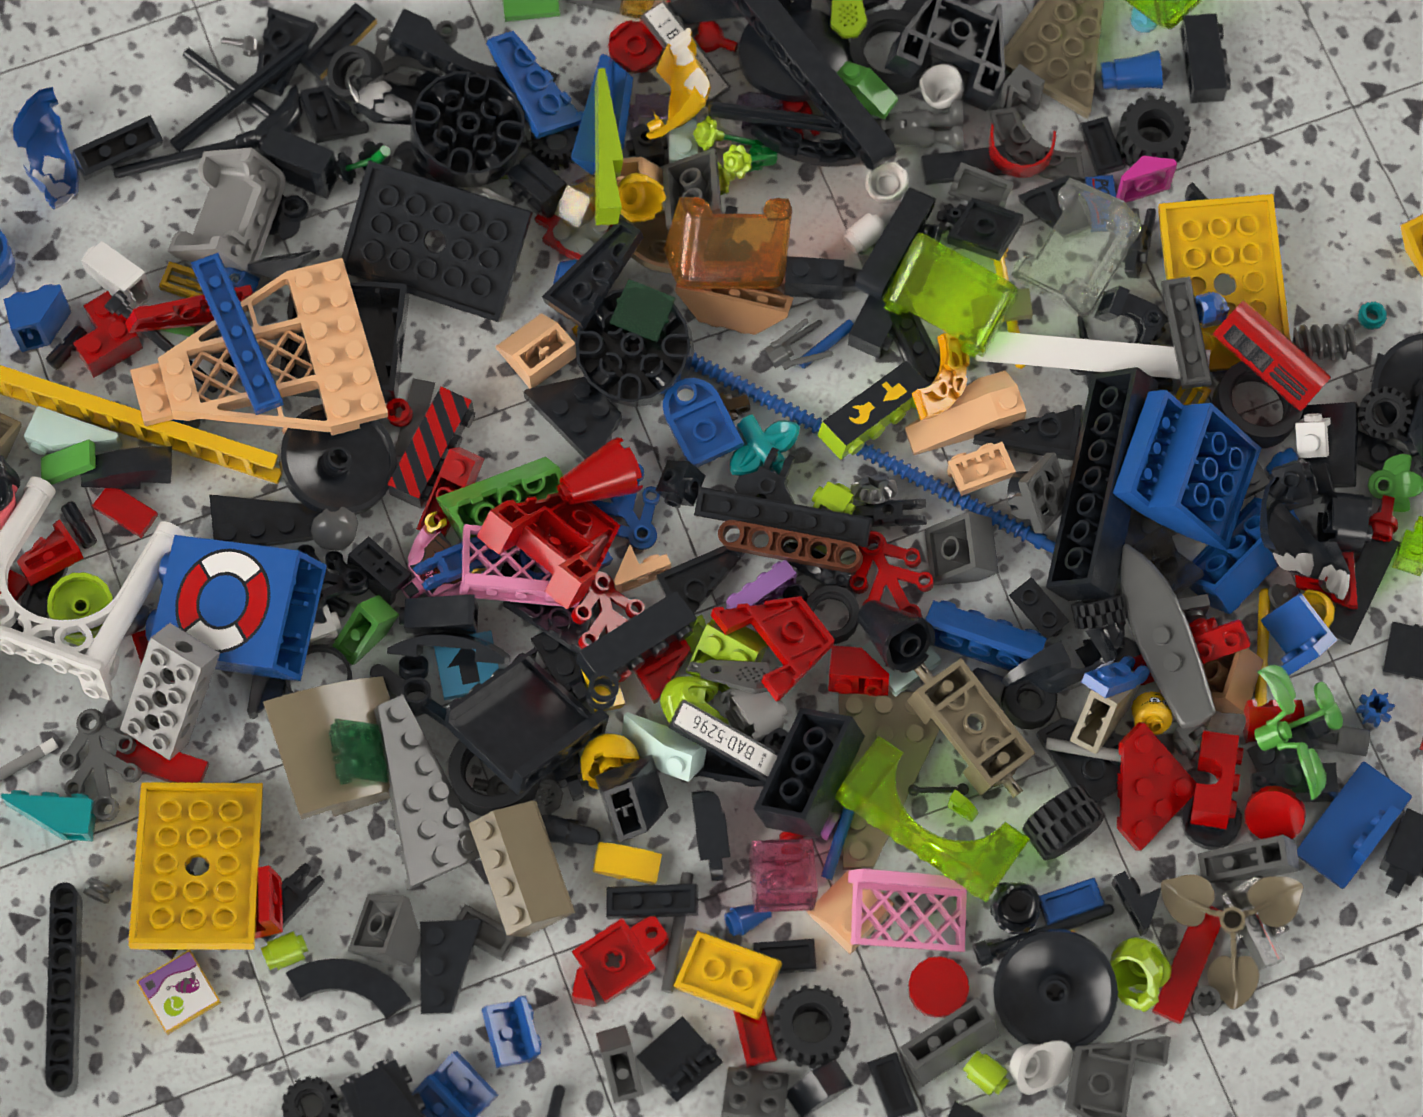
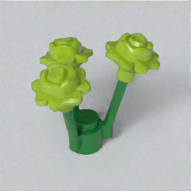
M707 116L705 120L697 123L693 135L695 141L698 142V146L702 147L704 151L712 147L715 141L722 142V140L751 145L753 147L747 153L743 145L737 147L735 144H732L729 150L723 154V167L718 162L720 195L729 193L730 181L735 180L736 177L743 179L746 173L762 170L763 167L776 164L778 153L766 147L759 140L724 134L723 131L717 130V122L712 120L711 116Z

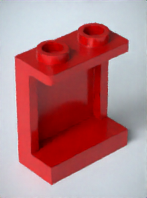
M270 865L258 867L255 939L283 933L282 878Z

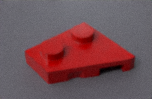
M60 519L53 524L54 531L46 539L40 537L33 544V547L17 560V564L30 586L84 559L81 550Z
M677 639L669 644L670 647L667 651L657 657L654 654L645 659L646 662L642 667L634 671L654 704L660 700L665 685L674 679L690 655L691 648L686 640L679 642Z

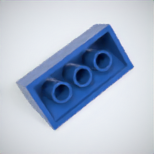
M1254 497L1240 511L1227 550L1207 545L1178 575V578L1198 596L1208 594L1211 608L1227 614H1231L1253 590L1258 588L1260 583L1278 567L1272 553L1267 547H1264L1261 539V498ZM1294 510L1290 511L1291 514L1300 522Z
M933 600L925 619L935 630L934 646L1007 671H1012L1018 665L1043 650L1047 640L1036 630H1021L1013 627V624L1006 620L997 619L994 621L985 618V615L979 611L968 610L967 612L957 608L954 603L945 600L940 602Z

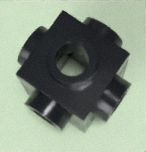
M647 123L639 124L635 128L630 129V140H626L628 156L643 157L659 167L665 165L664 150L668 149L666 135L649 139L646 136V133L650 132Z
M667 460L655 491L664 498V502L669 506L680 508L681 505L694 506L699 487H702L706 475L690 461Z

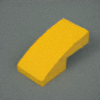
M598 842L592 872L617 879L628 878L654 885L657 883L662 854L625 845Z

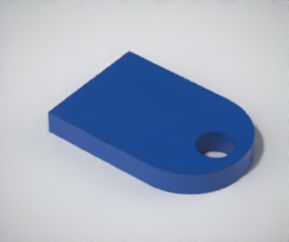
M686 378L676 382L666 392L663 399L664 418L686 461H690L698 468L744 446V442L717 390L710 383L698 378ZM683 389H689L694 393L693 398L689 401H682L677 395Z

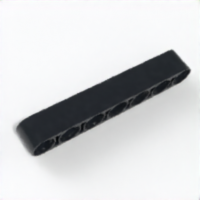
M67 882L58 883L50 893L45 1083L53 1094L61 1098L69 1097L75 1093L78 1087L83 901L76 888ZM64 894H73V900L69 904L60 905V898ZM72 923L73 927L70 933L59 935V928L63 924ZM62 954H72L68 964L58 965V959ZM64 983L71 984V989L66 995H57L60 985ZM61 1014H70V1020L66 1025H56L57 1018ZM61 1044H69L68 1053L63 1057H56L57 1047ZM63 1074L68 1075V1083L62 1088H56L54 1085L56 1078Z

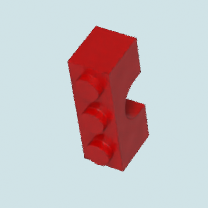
M1203 730L1197 771L1213 774L1218 779V782L1210 785L1196 783L1190 824L1227 829L1229 818L1235 819L1237 801L1232 800V792H1238L1240 774L1235 773L1236 765L1241 766L1244 748L1238 747L1239 735Z

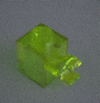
M1418 516L1413 531L1405 530L1399 541L1400 543L1392 564V568L1420 576L1423 572L1422 516Z

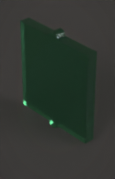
M628 279L621 298L616 300L618 305L610 324L657 342L665 323L669 322L668 316L676 298Z

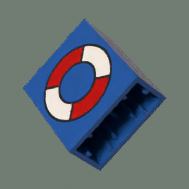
M174 535L171 551L167 552L160 562L159 578L163 586L158 607L149 614L146 621V638L150 641L152 636L171 623L220 653L215 666L217 670L301 682L327 565L299 550Z

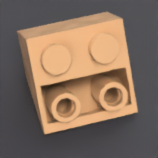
M542 313L496 346L498 352L529 388L538 386L577 357L576 343L558 322Z

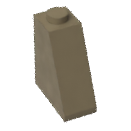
M1139 685L1136 688L1108 698H1104L1091 689L1070 741L1097 754L1130 708Z

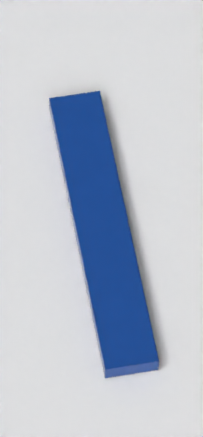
M219 253L191 262L194 274L255 414L259 415L283 406L282 397Z

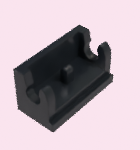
M369 536L348 554V567L363 571L369 580V590L376 596L380 595L391 606L395 602L398 591L409 582L411 573Z

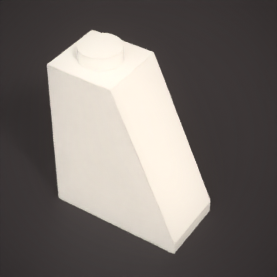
M103 241L97 246L90 247L81 259L85 271L106 291H109L112 296L118 290L122 291L128 297L127 301L131 303L129 306L132 309L143 306L154 296L145 272Z

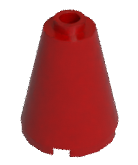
M616 437L610 440L560 478L557 490L561 499L573 505L640 492L643 489V485L638 486L637 480L642 478V474L633 451L630 447L623 448L620 444L624 441L622 438Z

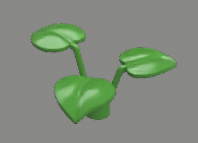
M1278 665L1264 667L1257 673L1269 685L1282 712L1272 720L1266 721L1267 725L1255 729L1256 741L1263 751L1275 747L1279 751L1285 748H1297L1298 757L1309 786L1311 800L1316 799L1326 785V773L1318 754L1313 748L1308 749L1306 743L1287 742L1292 737V728L1324 715L1330 729H1340L1343 725L1341 710L1334 701V696L1327 684L1318 682L1314 686V695L1321 710L1289 724L1286 721L1281 722L1280 720L1295 711V703L1293 701L1296 697L1295 689L1288 673Z

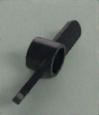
M375 664L372 666L370 677L383 676L387 690L398 697L403 695L413 715L425 713L444 726L446 708L432 699L431 686L427 680L421 677H412L404 680L385 665ZM412 692H422L426 695L420 700H411L407 697Z

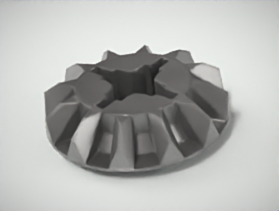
M877 474L875 476L865 475V478H857L851 484V494L854 495V498L868 504L886 502L895 497L898 492L896 481L889 479L886 475L882 477Z

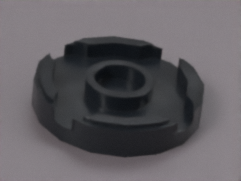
M1194 795L1185 804L1181 812V826L1185 836L1193 844L1203 849L1216 850L1228 846L1236 839L1242 826V813L1238 806L1236 807L1235 819L1229 818L1227 829L1190 824Z

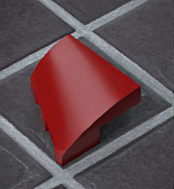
M1247 700L1244 708L1247 721L1243 730L1245 743L1255 742V729L1267 725L1266 721L1272 720L1282 712L1276 700H1270L1259 707L1256 700ZM1293 700L1295 711L1287 714L1280 721H1286L1289 724L1305 717L1302 700Z

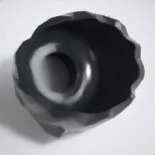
M1002 882L997 886L996 893L992 898L990 914L994 917L998 927L1003 931L1013 935L1027 933L1035 926L1040 915L1039 895L1034 888L1023 882Z

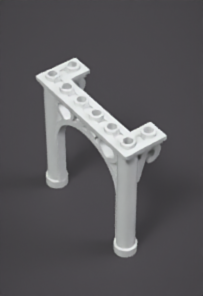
M31 477L24 487L25 493L0 531V606L7 605L9 608L8 615L0 619V650L10 655L14 653L19 654L35 664L44 663L52 666L54 670L63 674L69 672L77 675L83 691L88 696L96 699L101 697L111 700L113 695L110 681L115 677L119 667L120 658L116 653L122 639L158 580L161 559L167 552L171 551L174 535H186L178 526L165 521L160 522L116 597L99 612L74 620H53L35 615L20 606L11 596L8 589L10 567L56 493L55 488L46 480L39 477ZM16 619L19 625L24 627L23 632L10 628L15 624ZM103 624L96 637L93 638L90 629ZM81 632L86 637L85 642L77 647L62 643L65 636L71 633ZM54 636L55 644L40 638Z

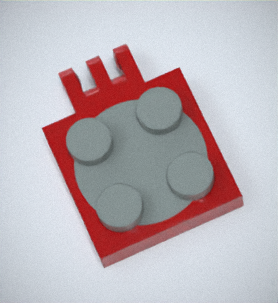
M573 195L572 200L564 207H560V210L553 217L547 219L538 214L534 218L537 224L547 229V232L542 237V242L571 260L580 259L614 225H596L595 207L576 195Z

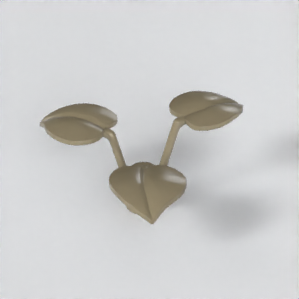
M1183 875L1163 880L1161 882V895L1164 905L1178 923L1185 926H1198L1203 922L1205 913L1219 917L1222 929L1230 934L1231 957L1220 956L1216 958L1209 966L1207 978L1209 985L1219 992L1221 1000L1230 1009L1235 1010L1241 1007L1251 998L1257 988L1259 970L1252 957L1241 956L1237 958L1236 934L1243 930L1245 918L1258 913L1260 921L1270 927H1282L1291 922L1299 908L1303 884L1297 880L1282 876L1260 879L1250 887L1247 894L1248 901L1255 908L1242 912L1236 907H1229L1221 912L1209 908L1215 900V893L1212 885L1205 878L1198 875Z

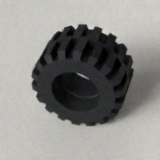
M1154 95L1147 96L1145 101L1142 97L1138 98L1135 105L1130 103L1127 106L1126 112L1124 111L1121 116L1116 142L1118 148H1120L1119 151L1122 158L1126 157L1125 163L1128 166L1135 164L1142 156L1175 159L1176 162L1182 160L1191 133V127H1189L1190 120L1188 116H1184L1185 110L1182 106L1177 108V102L1172 99L1170 102H1167L1164 96L1154 99ZM1146 127L1158 128L1166 134L1168 139L1163 142H1150L1140 135L1139 130Z
M1083 785L1074 786L1056 795L1036 810L1025 822L1022 832L1042 859L1050 860L1066 853L1092 834L1102 823L1105 814Z
M808 985L801 986L799 991L795 989L790 991L788 997L781 999L779 1007L775 1010L773 1020V1038L777 1043L778 1051L780 1053L783 1052L785 1059L789 1062L793 1060L796 1062V1066L799 1067L809 1065V1069H816V1065L821 1064L823 1066L829 1063V1061L839 1058L840 1053L847 1046L851 1028L849 1010L847 1006L844 1007L842 998L840 996L835 997L833 991L828 988L826 991L820 990L821 986L814 985L812 989H808ZM804 1012L820 1013L830 1024L829 1034L819 1042H806L795 1034L793 1030L794 1020Z

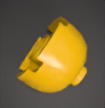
M609 733L602 734L591 740L584 747L581 755L583 780H587L591 788L599 790L595 779L596 775L640 759L635 745L625 736Z

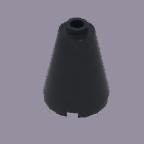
M878 600L868 601L861 607L858 613V622L885 664L894 671L899 670L902 673H907L918 668L928 658L929 655L926 652L930 644L934 647L935 630L924 618Z

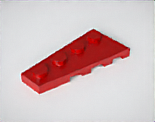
M251 284L234 288L240 302L253 294ZM203 294L151 306H139L133 309L125 324L128 333L207 325L214 320V317Z

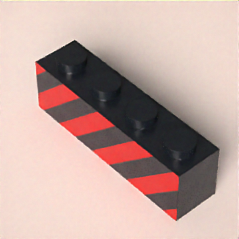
M442 386L440 387L387 484L391 496L420 509L424 502L428 501L449 449L460 447L462 442L461 434L464 428H469L474 421L476 413L473 409L472 400Z

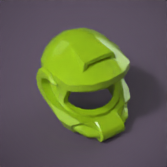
M701 676L675 677L665 685L661 694L660 704L669 724L679 702L684 699L729 725L728 719L721 716L718 710L707 704L718 693V683L703 679Z
M1138 937L1128 938L1121 942L1111 954L1110 963L1115 972L1120 1001L1143 1012L1157 1004L1159 988L1163 987L1171 977V965L1159 947L1147 939ZM1134 987L1136 990L1144 991V992H1142V993L1132 992L1129 988Z

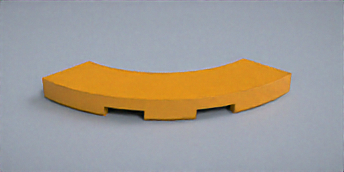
M964 332L942 333L937 337L940 348V367L937 377L930 386L917 389L912 393L920 420L938 416L949 409L961 397L968 381L966 374L967 367L970 365L969 349Z

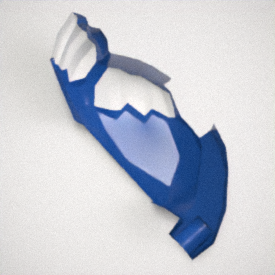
M53 87L39 89L25 102L14 121L13 138L18 147L26 148L27 157L30 162V172L24 166L27 175L38 189L44 193L46 201L55 210L67 205L78 194L79 172L78 165L76 169L64 137L60 117L52 109L58 105V100ZM44 156L65 160L64 179L55 180L51 173L47 175L43 173Z

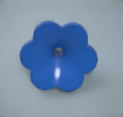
M1288 448L1284 452H1278L1266 466V471L1272 474L1274 467L1298 460L1299 455L1293 448Z

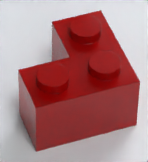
M109 291L83 305L95 330L73 342L79 357L93 378L143 349L138 334L136 332L128 333L125 324L127 319L123 315L111 314L104 308L106 303L112 298Z

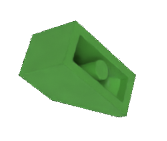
M846 61L837 72L870 115L885 119L898 102V97L871 68Z
M380 595L361 602L353 611L332 646L339 650L350 664L355 665L387 635L398 618L399 613Z

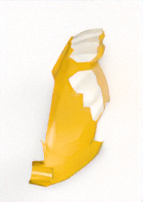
M690 28L678 34L667 44L656 68L659 75L671 87L667 124L665 125L654 112L655 119L647 123L650 132L646 133V136L649 139L662 137L674 128L681 127L693 119L705 106L711 91L708 76L696 58V43L691 36L692 31Z

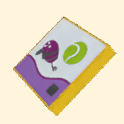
M191 950L184 952L136 981L167 1035L221 1003Z

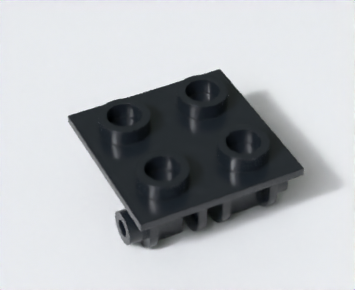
M683 1016L636 1056L676 1103L723 1063L716 1054V1049L710 1043L707 1044Z

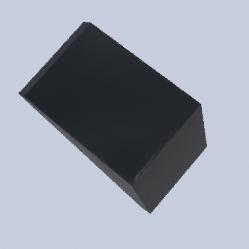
M834 1060L807 1073L787 1090V1099L799 1117H807L852 1088L853 1085L837 1060Z

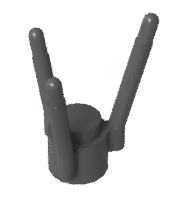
M805 318L779 339L770 343V346L764 348L775 369L782 365L783 369L787 370L795 365L820 360L833 355L832 351L790 360V357L794 356L790 345L822 325V320H817L801 330L809 322Z

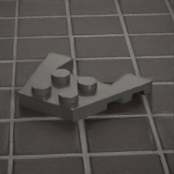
M1162 1036L1154 1039H1137L1129 1042H1112L1075 1047L1064 1110L1076 1117H1126L1135 1060L1165 1066L1168 1061L1171 1037Z

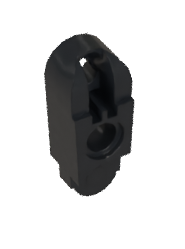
M707 790L691 792L700 861L709 860L711 881L724 880L722 858H729L731 856L725 813H722L720 799L714 792Z

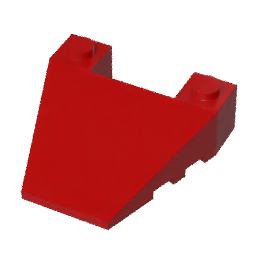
M559 493L548 494L546 499L537 500L534 496L527 497L526 501L516 503L515 500L503 502L490 510L477 537L489 549L499 555L514 545L519 547L553 575L545 592L556 603L569 609L583 600L621 525L591 501L571 505L568 501L564 502Z

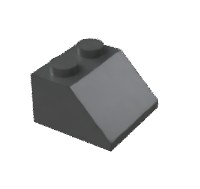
M968 511L924 529L929 570L933 577L934 585L977 582L999 573L991 517Z

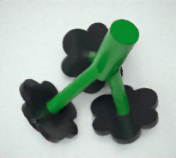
M367 141L363 145V151L358 154L360 161L352 163L350 157H347L344 152H340L336 161V173L343 182H347L349 185L353 184V179L356 178L355 169L362 167L366 171L369 160L385 165L389 164L391 161V150L383 143L375 144L372 141Z

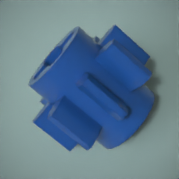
M1373 689L1369 698L1364 694L1360 696L1359 701L1363 705L1358 706L1355 713H1361L1363 717L1362 724L1368 722L1372 723L1375 728H1378L1381 720L1386 723L1391 720L1392 717L1387 712L1392 711L1395 704H1389L1387 699L1388 693L1382 695L1377 693L1376 689Z

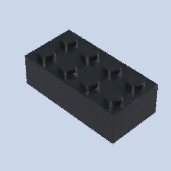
M800 707L753 808L766 828L819 838L865 737L853 717Z

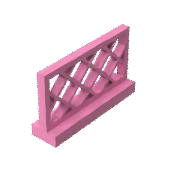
M464 524L460 595H475L478 599L563 607L545 592L550 582L548 580L553 576L549 571L529 555L527 556L532 561L522 568L512 558L513 555L521 550L517 546L509 553L506 551L501 553L500 555L503 558L493 565L483 555L489 548L485 545L478 550L470 542V534L478 535L482 526ZM475 559H478L488 570L483 574L469 573V566ZM507 561L517 573L512 577L503 576L497 568ZM536 564L546 576L541 580L533 579L526 571ZM579 602L573 605L572 608H575L579 604Z
M873 869L849 870L848 883H853L851 944L965 952L967 891L972 890V878ZM863 889L871 890L878 899L869 909L862 902ZM894 892H898L905 901L897 911L887 901ZM921 894H925L932 902L931 907L924 914L914 902ZM949 896L957 897V908L951 916L942 906V903ZM881 905L891 915L882 926L873 916V913ZM908 907L919 918L910 928L900 917ZM936 909L946 920L937 930L927 919ZM867 919L877 930L869 939L861 938V925ZM894 921L904 931V934L897 941L893 940L885 931ZM922 923L932 934L924 943H921L913 933ZM949 925L956 932L955 945H948L940 935ZM881 935L884 940L877 939V938Z

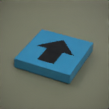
M491 630L469 634L494 644ZM434 646L444 701L464 697L474 685L484 683L499 669L498 664L475 662V650Z

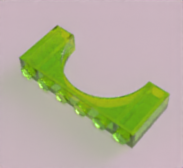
M878 736L843 781L834 799L839 801L845 808L864 818L871 826L877 827L886 833L896 843L915 853L922 861L928 862L937 868L947 878L966 888L973 896L987 902L1030 839L1006 822L990 835L970 841L946 839L924 829L907 813L897 793L895 775L903 752Z

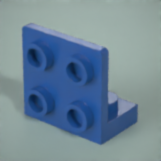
M1301 593L1261 619L1262 624L1285 652V655L1280 658L1283 662L1280 667L1288 675L1293 674L1321 656L1337 641L1336 637Z

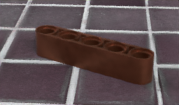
M736 520L725 521L718 529L719 540L727 549L779 560L786 559L789 562L846 573L857 571L863 563V556L859 548L855 544L846 541ZM730 529L740 530L739 539L735 542L726 541V533ZM760 534H766L769 536L768 544L762 548L755 547V538ZM788 540H796L798 542L797 550L793 553H785L783 551V545ZM818 545L827 547V553L821 559L812 557V551ZM846 551L856 553V559L851 564H843L841 562V556Z

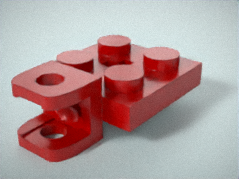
M655 916L647 917L629 928L622 917L571 952L581 968H584L585 974L606 1004L657 970L650 958L668 945L669 938L667 932ZM651 932L657 933V936L654 938L648 937ZM613 953L614 956L621 955L623 957L619 961L620 966L618 968L606 965L609 962V954Z

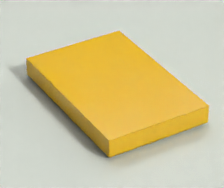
M697 930L673 986L677 990L759 1020L782 967V962Z

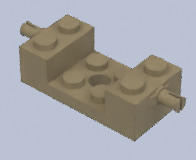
M960 658L935 676H933L924 663L914 669L924 684L912 694L907 702L924 724L933 719L968 764V767L962 773L979 795L982 796L992 787L1000 786L1001 784L1008 790L1012 798L1020 794L1023 789L1020 788L1012 776L1035 752L963 659ZM968 717L979 719L981 730H972L967 724Z

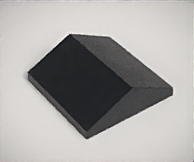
M320 250L264 257L247 264L249 271L276 279L286 271L305 267L320 256Z

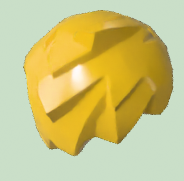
M631 173L625 176L617 185L622 206L620 214L628 221L633 223L647 221L655 218V215L663 210L662 202L666 200L664 188L650 176Z

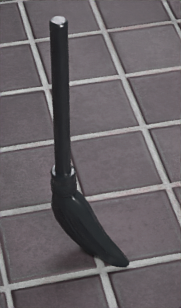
M295 84L281 104L263 119L255 130L236 134L235 139L113 168L114 177L118 179L201 159L204 151L254 149L259 146L262 136L268 134L272 126L291 133L303 113L298 87Z

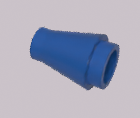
M766 901L732 907L730 912L724 914L726 926L732 936L738 934L743 936L763 921L772 917L771 909Z

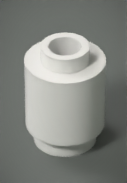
M866 213L846 230L847 234L843 236V240L853 253L865 252L879 240L886 225L877 214L872 216Z

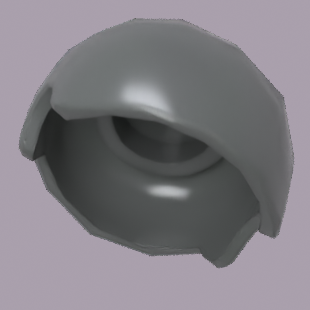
M341 507L336 512H330L328 509H325L313 520L311 527L313 540L326 550L337 551L346 549L355 539L358 520L356 515L345 507Z

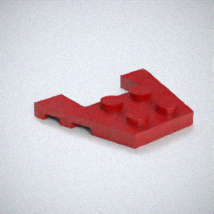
M801 596L768 600L762 605L750 606L748 603L737 604V607L732 609H724L721 606L713 608L711 617L725 635L752 624L783 664L782 667L763 675L761 681L776 702L780 701L833 647L835 641Z

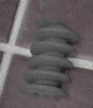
M1352 323L1346 324L1344 330L1341 324H1335L1333 329H1331L1329 324H1324L1321 331L1317 324H1312L1310 330H1308L1306 325H1300L1298 332L1296 327H1294L1293 344L1310 359H1312L1313 353L1317 352L1319 360H1323L1325 352H1328L1330 359L1334 360L1336 353L1340 352L1342 360H1346L1348 351H1351L1352 355L1355 354V329Z

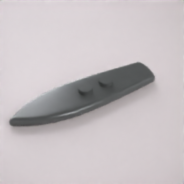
M1125 544L1120 565L1121 593L1124 596L1127 620L1136 644L1179 726L1182 729H1188L1202 725L1216 714V709L1187 618L1174 591L1157 567L1129 544Z

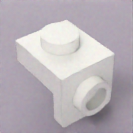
M1312 413L1305 414L1304 419L1295 423L1297 454L1299 458L1329 456L1327 426L1331 424L1330 418H1322V414Z

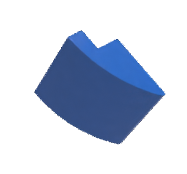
M1167 390L1149 391L1113 494L1139 513L1179 534L1212 547L1227 550L1262 448L1212 403L1183 405Z

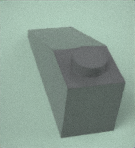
M1285 835L1198 853L1201 877L1210 883L1273 877L1300 871L1296 841Z

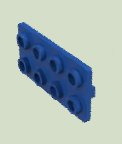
M1362 762L1297 848L1298 858L1339 888L1345 889L1411 800L1412 795L1368 763Z

